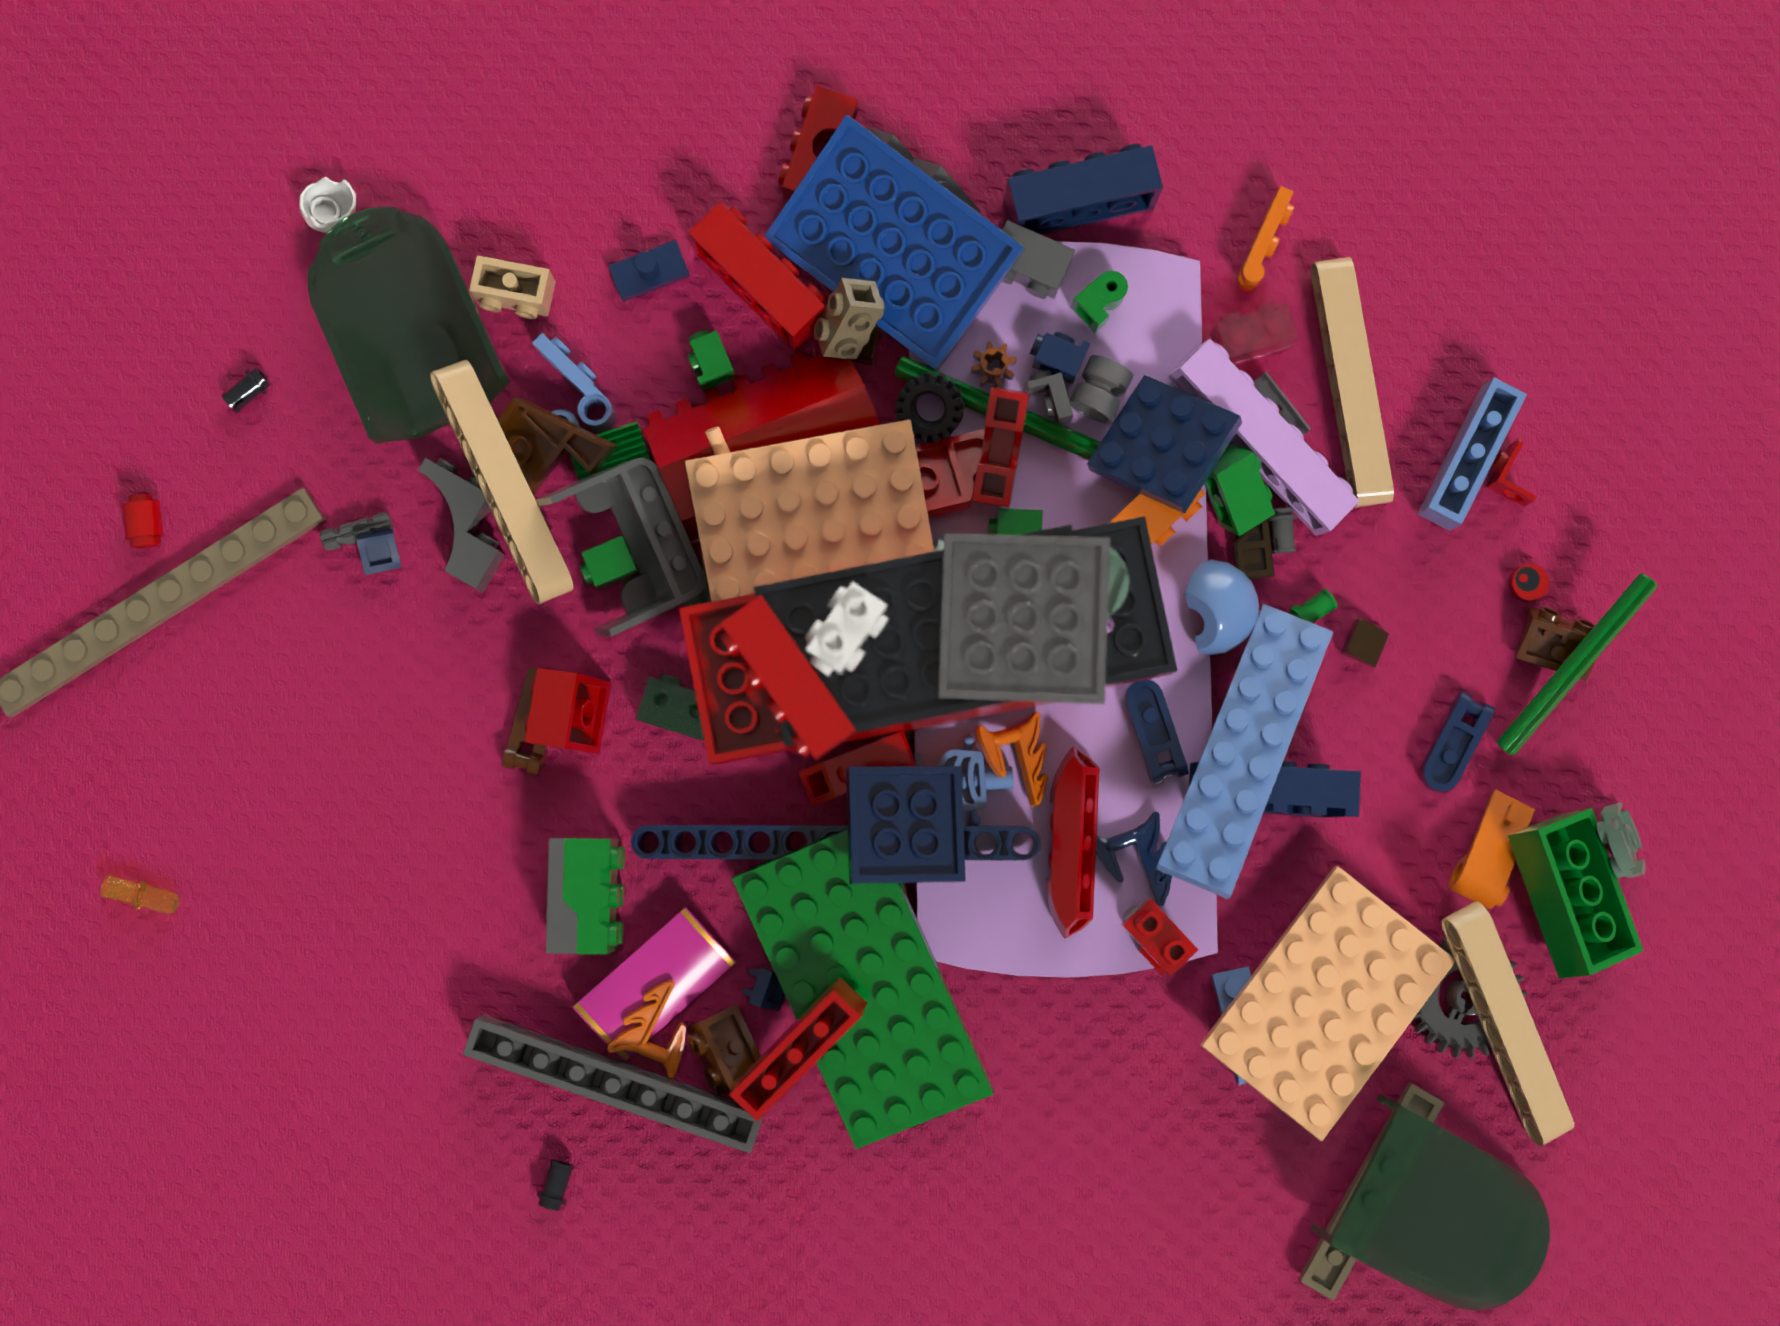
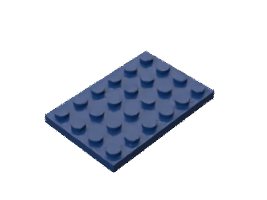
M849 115L844 117L764 236L772 246L833 292L841 278L875 281L880 297L884 301V314L877 321L876 325L935 370L940 369L1025 250L1023 245Z

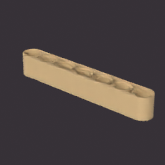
M1351 257L1313 262L1311 266L1312 285L1346 479L1353 489V494L1359 500L1354 508L1389 503L1393 501L1394 497L1393 481L1354 263Z
M463 360L431 372L430 377L435 393L533 600L537 604H541L572 591L574 588L568 568L472 365L468 360Z
M1474 901L1442 919V928L1523 1127L1531 1140L1542 1147L1573 1129L1574 1121L1494 922L1486 908L1481 903Z

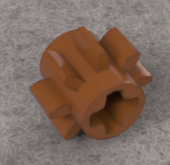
M988 341L984 353L974 351L973 357L980 364L971 367V374L980 373L982 377L981 387L989 382L994 383L995 387L1000 388L1001 380L1004 377L1008 380L1013 379L1014 373L1007 369V367L1016 364L1017 358L1007 356V344L1002 345L1001 348H993L992 343ZM995 359L999 360V368H995L993 372L987 370L988 363H992Z

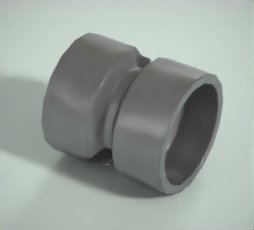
M1091 355L1082 373L1085 382L1077 384L1069 400L1070 405L1074 410L1088 418L1111 424L1121 404L1117 397L1125 395L1134 375L1128 368L1114 360L1099 355Z

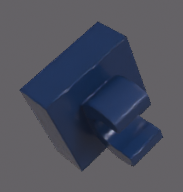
M763 967L760 969H750L749 974L756 976L757 980L753 989L743 988L742 991L744 995L750 997L749 1003L759 1008L780 1011L785 994L774 970Z

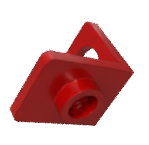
M1517 439L1508 446L1506 452L1501 450L1496 456L1490 468L1494 471V474L1487 487L1525 507L1534 502L1536 496L1505 479L1524 443L1523 440Z

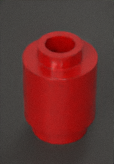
M151 494L128 496L129 502L121 504L125 539L130 541V548L161 546L160 537L164 536L160 501L152 500Z

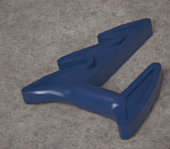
M1153 812L1145 823L1133 830L1110 838L1097 836L1096 853L1105 868L1118 882H1123L1124 878L1115 851L1136 845L1155 901L1158 906H1163L1170 891L1172 876L1165 874L1162 880L1159 881L1162 871L1156 869L1167 842H1162L1160 849L1154 855L1152 854L1160 832L1159 812Z

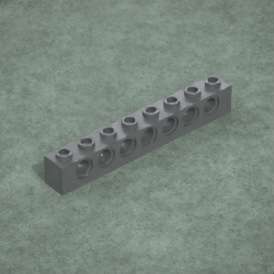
M487 1015L475 1018L463 1052L464 1056L750 1154L764 1117L763 1115L756 1121L735 1100Z

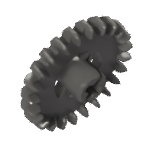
M1442 938L1440 947L1454 958L1447 939ZM1509 961L1512 969L1517 966L1515 961ZM1456 962L1445 975V977L1451 974L1452 972L1459 970ZM1515 975L1517 982L1524 980V976ZM1455 980L1446 989L1445 998L1450 1007L1447 1016L1444 1015L1438 1001L1441 981L1413 1018L1419 1019L1413 1028L1414 1032L1420 1033L1427 1030L1424 1036V1043L1431 1044L1437 1039V1052L1444 1053L1449 1045L1451 1056L1454 1058L1460 1056V1051L1463 1048L1465 1055L1469 1059H1474L1475 1047H1477L1481 1054L1488 1056L1489 1041L1480 1019L1473 1023L1461 1024L1465 1014L1477 1015L1473 1002L1467 1003L1461 998L1463 991L1468 992L1464 980ZM1521 990L1523 996L1528 994L1527 991Z

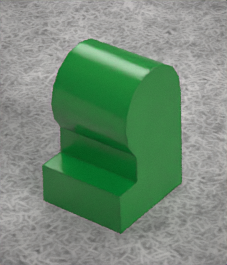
M1106 271L1074 297L1070 306L1071 309L1094 334L1106 324L1110 316L1106 310H1113L1122 303L1128 290L1127 280L1120 272Z

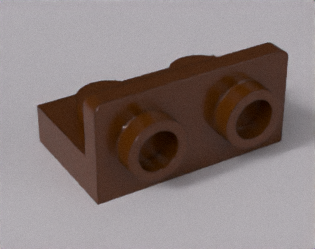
M1529 607L1526 612L1528 622L1514 651V655L1517 659L1557 671L1594 628L1595 624L1580 618H1576L1575 622L1561 618L1562 615L1551 608L1541 607L1540 610ZM1595 661L1581 676V680L1587 681Z
M737 1004L687 1027L690 1034L688 1036L690 1047L697 1056L701 1057L706 1068L704 1070L705 1079L710 1088L716 1090L718 1095L731 1092L737 1080L761 1057Z

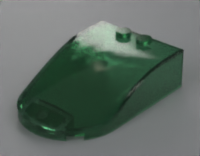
M1379 1094L1376 1101L1395 1111L1333 1232L1314 1222L1310 1230L1331 1246L1389 1277L1460 1309H1491L1508 1303L1519 1296L1531 1285L1540 1272L1550 1241L1547 1209L1536 1187L1514 1167Z

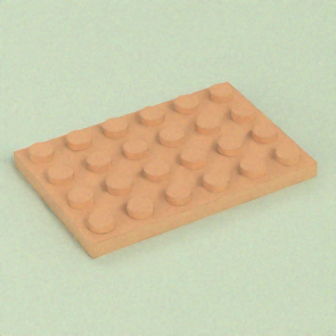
M911 419L685 461L712 602L754 594V587L934 552Z
M1334 866L1199 1045L1315 1138L1323 1141L1456 961L1455 958L1340 867Z

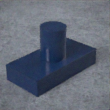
M676 240L608 265L622 302L690 277Z

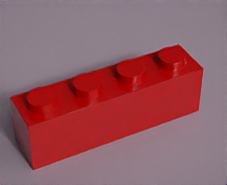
M762 595L720 623L726 631L720 636L733 656L741 652L750 665L743 670L757 690L764 686L773 698L767 705L780 724L788 720L797 732L790 738L803 757L811 753L818 760L856 733L853 725Z
M839 977L737 1080L729 1096L758 1121L862 1017L867 1002Z

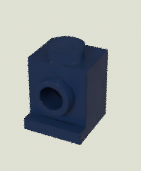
M1046 332L1045 336L1038 333L1029 353L1035 356L1032 367L1040 371L1050 370L1052 375L1062 373L1063 380L1073 385L1090 343L1083 340L1080 347L1075 345V340L1066 334L1055 332L1052 335Z

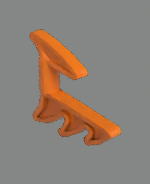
M1032 713L1025 723L1016 727L996 732L988 731L983 725L976 726L975 732L980 747L989 766L998 778L1006 776L1000 746L1014 743L1029 803L1031 806L1040 805L1048 780L1047 774L1039 775L1046 755V743L1038 744L1033 752L1040 732V713Z
M672 979L657 984L643 994L644 1001H654L635 1009L622 1020L624 1025L631 1023L639 1024L621 1032L607 1046L609 1053L625 1050L639 1053L661 1063L666 1068L669 1078L674 1077L685 1044V1024L683 1022L678 1024L666 1049L648 1042V1039L675 987Z

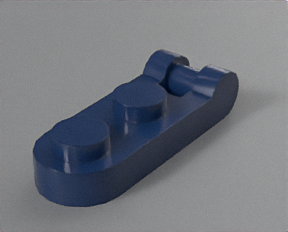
M1148 679L1130 684L1124 696L1125 705L1151 784L1154 786L1163 783L1164 778L1175 774L1177 777L1189 774L1188 766L1160 686ZM1168 749L1171 760L1159 764L1156 753Z
M1462 690L1453 700L1451 710L1420 770L1423 784L1435 792L1449 791L1458 784L1495 711L1494 707L1485 702L1481 705L1471 700L1472 696ZM1465 713L1474 717V722L1471 726L1461 721Z

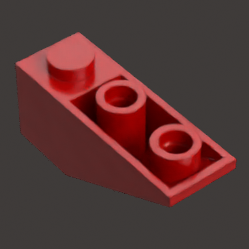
M901 731L799 771V774L813 807L847 794L846 768L917 765L905 733Z

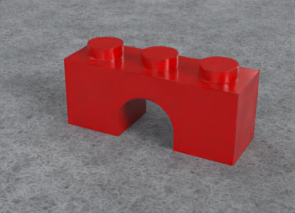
M816 86L813 97H806L801 117L805 118L802 130H795L790 144V150L794 151L790 164H783L779 175L778 184L782 185L784 198L790 199L817 159L814 155L816 148L821 143L830 140L844 117L849 115L856 120L859 111L857 98L820 86Z
M999 387L991 388L985 420L983 446L977 467L972 501L1005 507L1010 506L1030 396L1029 392Z

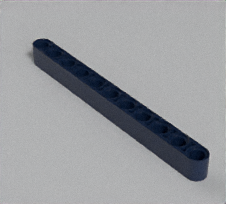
M645 825L639 827L633 833L631 847L637 856L644 859L772 860L793 851L790 847V838L796 832L803 833L807 838V844L848 826ZM964 826L965 860L1023 861L1032 859L1040 851L1041 839L1037 831L1026 826ZM651 831L659 839L658 847L652 853L644 847V837ZM686 832L692 833L696 840L694 849L689 853L685 852L680 846V839ZM722 832L729 833L733 840L732 848L726 853L721 852L716 843L717 837ZM759 832L766 833L770 839V846L764 853L756 851L753 845V839ZM983 832L991 833L996 839V848L990 854H982L976 848V838ZM1021 832L1029 833L1034 839V848L1028 854L1018 853L1013 846L1015 836Z

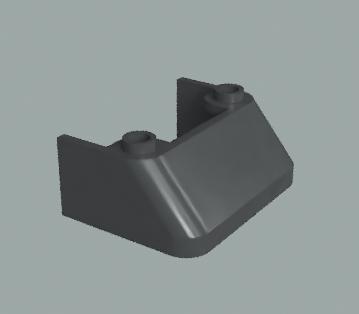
M637 458L536 499L538 506L554 504L574 495L578 505L586 512L599 513L611 508L640 575L628 580L621 589L620 598L626 614L594 628L597 636L612 637L691 600L702 592L705 586V575L660 471L651 460Z

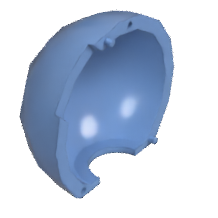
M1212 559L1200 563L1193 571L1186 587V592L1183 595L1186 596L1188 608L1196 610L1204 620L1203 632L1195 635L1198 651L1212 656L1236 649L1248 639L1259 618L1258 595L1252 581L1243 571L1235 566Z

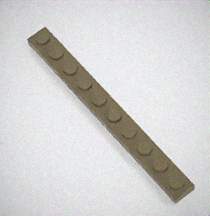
M304 488L298 490L1 677L0 706L6 716L15 717L326 521L309 492Z

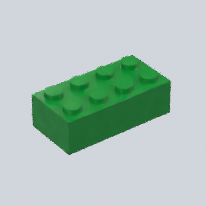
M1592 808L1560 814L1508 835L1559 979L1590 976L1644 951L1618 878L1613 872L1606 845L1602 843L1596 825L1597 820Z

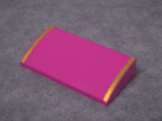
M687 906L572 1008L608 1045L621 1032L639 1024L631 1023L624 1025L622 1020L635 1009L654 1001H644L643 994L657 984L672 979L675 987L649 1037L651 1039L737 961L692 909ZM623 1050L615 1053L625 1062L635 1052Z

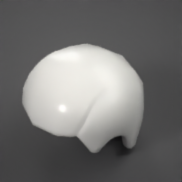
M324 177L316 183L308 185L300 194L299 213L306 223L316 231L323 233L341 231L346 229L355 217L356 193L346 180L338 183Z

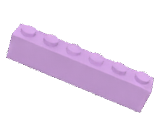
M1208 339L1196 347L1168 375L1180 390L1241 416L1242 424L1230 444L1234 443L1244 449L1252 450L1258 456L1261 462V469L1259 471L1262 479L1289 508H1292V511L1315 536L1330 532L1359 502L1353 494L1350 484L1344 479L1338 478L1328 467L1329 464L1326 458L1309 447L1304 441L1302 432L1294 425L1286 422L1279 414L1277 405L1271 399L1262 396L1254 387L1252 378L1246 372L1239 370L1229 360V354L1221 345Z

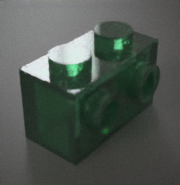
M660 673L659 679L649 677L636 720L704 741L695 689L690 690L681 687V679Z

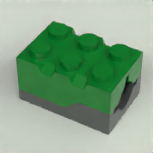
M549 838L546 954H609L617 950L618 944L623 943L624 924L623 921L616 920L617 908L624 906L625 899L624 884L617 883L618 870L625 868L626 850L625 847L619 846L620 839Z

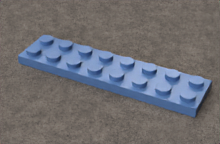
M1263 604L1259 618L1249 637L1156 867L1157 870L1229 900L1333 631Z

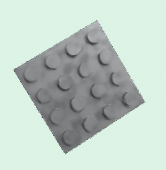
M945 534L939 698L1104 704L1110 538Z

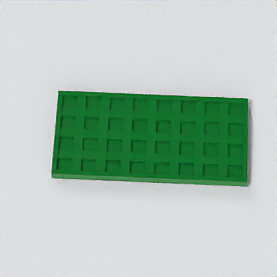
M848 827L733 876L734 885L796 1020L839 977L867 1002L862 1017L816 1062L856 1149L994 1094L991 1081L901 883L849 884Z

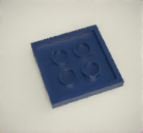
M1144 375L1091 456L1087 466L1093 473L1185 514L1242 424V419L1236 413Z
M961 766L846 768L849 884L947 883L966 881Z

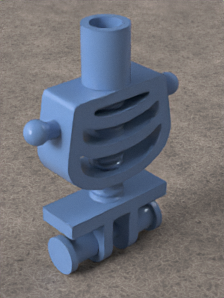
M966 735L963 738L964 750L953 749L947 751L940 758L937 766H944L946 761L952 757H957L954 766H961L964 758H970L967 772L965 774L962 773V788L969 790L973 804L967 803L963 797V813L969 811L970 824L978 826L981 823V818L977 813V809L987 806L986 791L1013 789L1012 766H1006V776L996 777L991 768H984L983 753L972 751V745L975 742L974 737ZM922 753L914 754L916 765L923 766ZM975 764H977L978 767L977 773L974 772ZM977 787L979 788L980 796L976 793L975 789Z

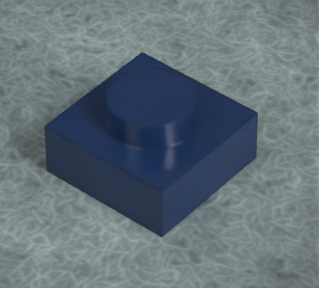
M393 529L356 537L365 575L401 568Z

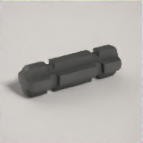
M387 512L372 515V519L366 517L340 525L339 529H334L333 527L323 530L320 533V539L323 547L331 551L341 548L343 543L346 545L357 543V536L394 530L391 516Z

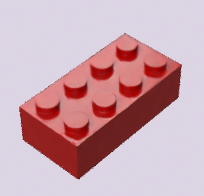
M719 202L688 232L695 254L797 353L814 336L815 322L818 318H821L826 308L823 304L825 301L824 296L812 284L806 287L797 278L799 275L797 269L787 259L783 258L780 261L771 253L773 246L759 232L754 236L745 227L747 221L736 208L732 206L728 210Z

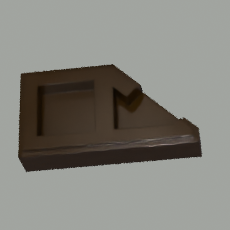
M1265 520L1239 536L1232 545L1234 566L1243 571L1250 580L1272 578L1275 576L1269 522Z

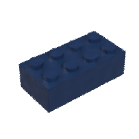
M1131 144L1120 149L1119 153L1106 155L1105 152H1097L1086 156L1084 161L1070 164V161L1063 160L1049 165L1048 169L1034 172V169L1017 171L1012 175L1013 177L1008 178L1004 203L1009 221L1038 234L1045 235L1153 210L1163 185L1153 145L1142 147L1141 144Z

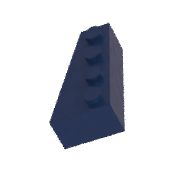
M1283 761L1263 813L1320 818L1359 817L1361 771L1331 770L1328 764H1307V768L1296 767V762ZM1199 762L1190 763L1189 786Z

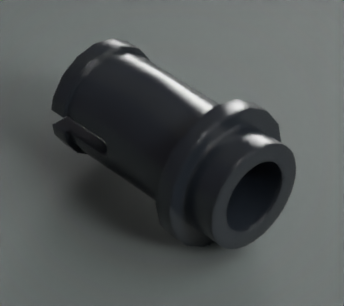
M258 368L252 371L246 370V376L221 395L230 407L233 406L232 409L236 413H239L244 406L261 392L263 394L268 392L266 388L271 383Z
M551 1159L543 1190L537 1193V1197L540 1198L538 1205L559 1211L561 1204H566L567 1200L564 1198L574 1166L564 1161Z

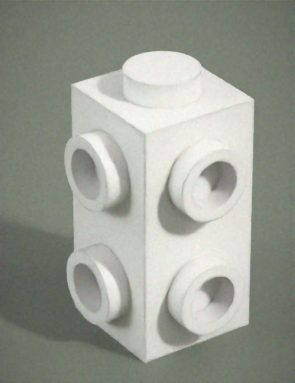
M854 582L851 583L848 589H845L843 586L838 589L828 604V607L833 609V611L824 623L817 620L804 639L810 643L806 648L807 653L812 656L809 663L827 676L832 671L840 676L845 669L853 672L866 653L860 649L869 635L876 638L889 620L884 615L887 605Z

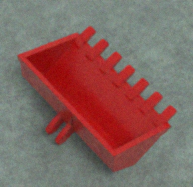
M799 351L790 355L793 367L778 372L775 364L770 363L761 368L764 379L750 384L747 376L741 375L733 379L735 391L721 396L718 387L715 386L704 391L708 401L693 408L689 398H686L676 403L679 412L677 415L665 420L660 410L647 415L650 426L643 428L642 431L693 550L700 548L701 543L685 461L715 455L705 432L719 426L729 451L736 452L880 425L865 385L851 359L819 355L807 360L803 351Z

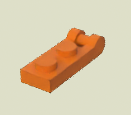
M1280 186L1240 270L1237 277V285L1243 291L1254 290L1264 277L1265 270L1261 263L1265 256L1268 258L1272 257L1280 240L1279 237L1274 236L1279 224L1286 226L1295 206L1289 202L1294 191Z

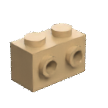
M477 255L469 291L475 301L480 303L479 306L485 310L501 312L502 308L516 310L515 313L521 317L536 319L537 315L548 317L556 282L550 269Z

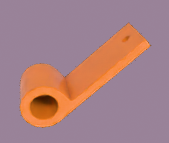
M1496 789L1493 790L1469 852L1455 866L1449 878L1448 889L1473 902L1481 903L1488 910L1492 909L1495 905L1501 906L1509 894L1510 887L1506 884L1516 861L1508 835L1528 828L1535 809Z

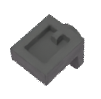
M1047 370L1031 375V381L1025 383L1024 391L1029 392L1030 396L1047 391L1048 395L1043 396V402L1048 418L1054 416L1056 423L1061 425L1070 423L1073 418V412L1062 373L1052 375L1051 371Z

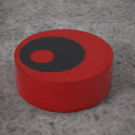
M1526 564L1515 569L1509 578V589L1512 595L1524 602H1531L1543 597L1549 587L1547 573L1541 567L1534 564Z

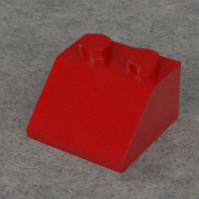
M537 668L536 677L531 685L532 701L530 713L525 721V742L600 754L611 682L579 673Z

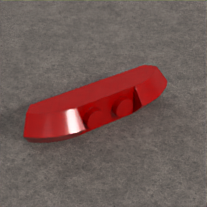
M1075 746L1066 754L1056 772L1049 802L1054 804V812L1050 818V828L1053 836L1052 850L1048 857L1051 879H1046V894L1052 918L1064 939L1084 929L1093 920L1100 768L1091 757Z

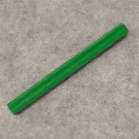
M901 357L895 369V376L909 382L919 374L924 375L927 372H934V374L939 375L941 372L906 357ZM946 375V379H953L956 382L955 386L958 390L961 388L965 407L983 415L987 414L989 393ZM1027 410L1023 432L1087 460H1090L1101 443L1098 440Z
M1641 573L1633 580L1498 739L1497 744L1501 749L1510 755L1517 753L1657 589L1658 585L1653 579Z

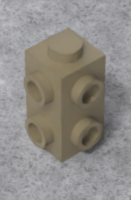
M841 278L835 291L830 294L827 306L821 318L816 320L814 326V336L819 342L823 357L857 359L864 345L868 343L872 330L884 314V301L880 297L875 281Z

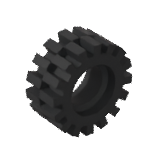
M927 372L924 375L919 374L901 389L896 400V419L900 421L911 419L914 439L916 437L920 438V442L927 443L929 440H933L934 443L944 437L947 438L956 430L964 416L965 401L962 400L963 393L961 388L958 390L955 386L956 382L953 379H946V375L942 373L936 375L934 372ZM932 393L941 398L944 404V413L940 419L927 421L919 416L916 403L923 394Z

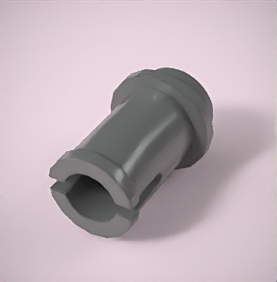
M1292 508L1274 509L1275 515L1267 519V521H1271L1272 553L1297 552L1293 519L1297 518L1296 515L1292 514Z

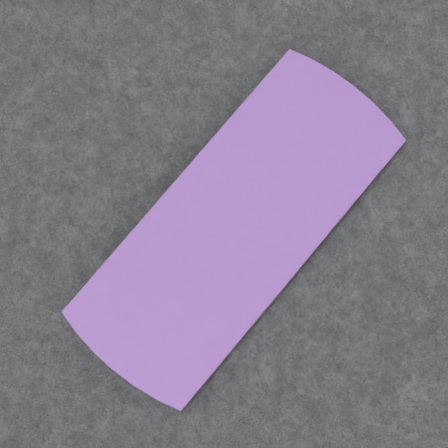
M1057 241L1075 249V252L1055 299L1049 296L1046 299L1035 297L1026 291V286L1014 281L1012 284L1001 282L940 369L936 371L990 394L991 388L995 387L994 383L987 382L986 385L981 387L982 377L980 373L971 374V367L980 364L973 357L974 351L984 353L988 341L992 343L993 348H1001L1002 345L1007 344V356L1016 357L1017 361L1013 366L1007 367V369L1014 373L1013 379L1008 380L1004 377L1001 380L1000 388L1025 392L1024 386L1026 382L1031 381L1030 376L1042 372L1032 367L1035 356L1029 354L1038 333L1045 336L1046 332L1052 335L1055 332H1060L1072 337L1075 340L1074 344L1080 347L1083 340H1085L1090 345L1073 385L1064 381L1069 400L1077 384L1085 382L1082 373L1091 355H1099L1114 360L1128 368L1134 375L1125 395L1117 397L1121 404L1111 424L1088 418L1073 408L1072 421L1062 424L1101 442L1144 375L1179 389L1168 375L1196 347L1202 344L1200 261L1137 247L1107 243ZM1112 270L1120 272L1127 280V293L1119 307L1113 310H1106L1110 316L1106 324L1094 334L1071 309V303L1076 295L1102 273ZM909 350V359L934 369ZM995 359L992 363H988L987 370L993 372L995 368H999L1000 361ZM1047 391L1030 395L1027 410L1056 422L1054 416L1048 418L1044 407L1043 396L1048 395ZM927 393L918 398L916 409L919 416L924 420L936 421L944 413V404L937 395ZM965 407L961 422L948 437L982 429L985 431L986 415ZM1023 432L1010 506L1005 507L972 501L970 508L929 517L932 541L934 544L937 539L943 540L945 534L988 535L989 518H996L998 508L1043 510L1042 530L1071 524L1073 530L1108 524L1140 493L1091 472L1087 466L1089 460ZM916 437V438L914 439L915 445H919V444H923V443H924V442H920V441H921L920 438H917V437ZM1204 484L1201 489L1205 492V495L1198 501L1203 507L1187 522L1182 517L1171 527L1176 532L1161 547L1155 542L1151 545L1178 671L1172 675L1148 680L1157 683L1163 692L1189 774L1190 763L1200 761L1212 731L1210 656L1198 651L1195 635L1201 634L1204 630V620L1196 610L1188 608L1186 596L1183 595L1186 592V587L1193 571L1200 563L1208 561L1206 487ZM1107 624V633H1109L1110 628ZM1132 683L1105 688L1104 704L1056 702L914 731L915 754L922 753L923 766H937L940 758L949 750H964L963 738L966 735L974 737L975 742L972 745V751L983 753L976 736V726L983 725L988 731L996 732L1025 723L1030 715L1035 712L1040 713V732L1033 752L1038 744L1046 743L1047 745L1046 755L1039 775L1047 774L1048 780L1040 805L1031 806L1029 803L1015 745L1010 743L1000 746L1005 767L1012 766L1014 788L986 791L987 806L977 809V813L981 818V823L978 826H1026L1037 831L1041 839V848L1038 854L1032 859L1023 861L965 860L966 881L917 883V920L937 962L965 969L1015 976L1066 978L1117 975L1155 969L1138 951L1141 945L1121 925L1124 913L1129 907L1141 905L1149 898L1156 903L1136 845L1115 851L1124 878L1123 882H1118L1109 873L1096 853L1093 920L1084 929L1064 939L1052 918L1046 894V879H1051L1048 857L1052 850L1053 836L1050 828V818L1054 812V804L1049 803L1050 793L1056 772L1062 760L1073 746L1091 757L1100 768L1097 836L1110 838L1133 830L1145 823L1153 812H1159L1160 832L1152 854L1154 855L1160 849L1162 842H1167L1189 788V774L1177 777L1175 774L1164 778L1163 783L1154 786L1151 784L1125 705L1124 696L1127 688ZM1168 749L1156 753L1159 764L1171 760ZM983 754L984 768H991ZM957 757L949 758L944 766H954ZM964 758L961 763V770L964 774L967 772L970 758ZM977 764L974 766V772L976 773L978 772ZM977 787L975 790L977 795L980 796V791ZM962 788V795L965 801L973 804L969 790ZM969 811L964 812V826H973L969 822ZM983 832L976 838V848L982 854H990L994 851L996 839L991 833ZM1027 832L1017 834L1013 841L1015 850L1020 854L1030 853L1035 844L1033 837ZM1162 872L1159 881L1162 880L1166 873ZM1172 876L1170 891L1165 904L1158 907L1199 949L1188 961L1218 953L1216 894Z

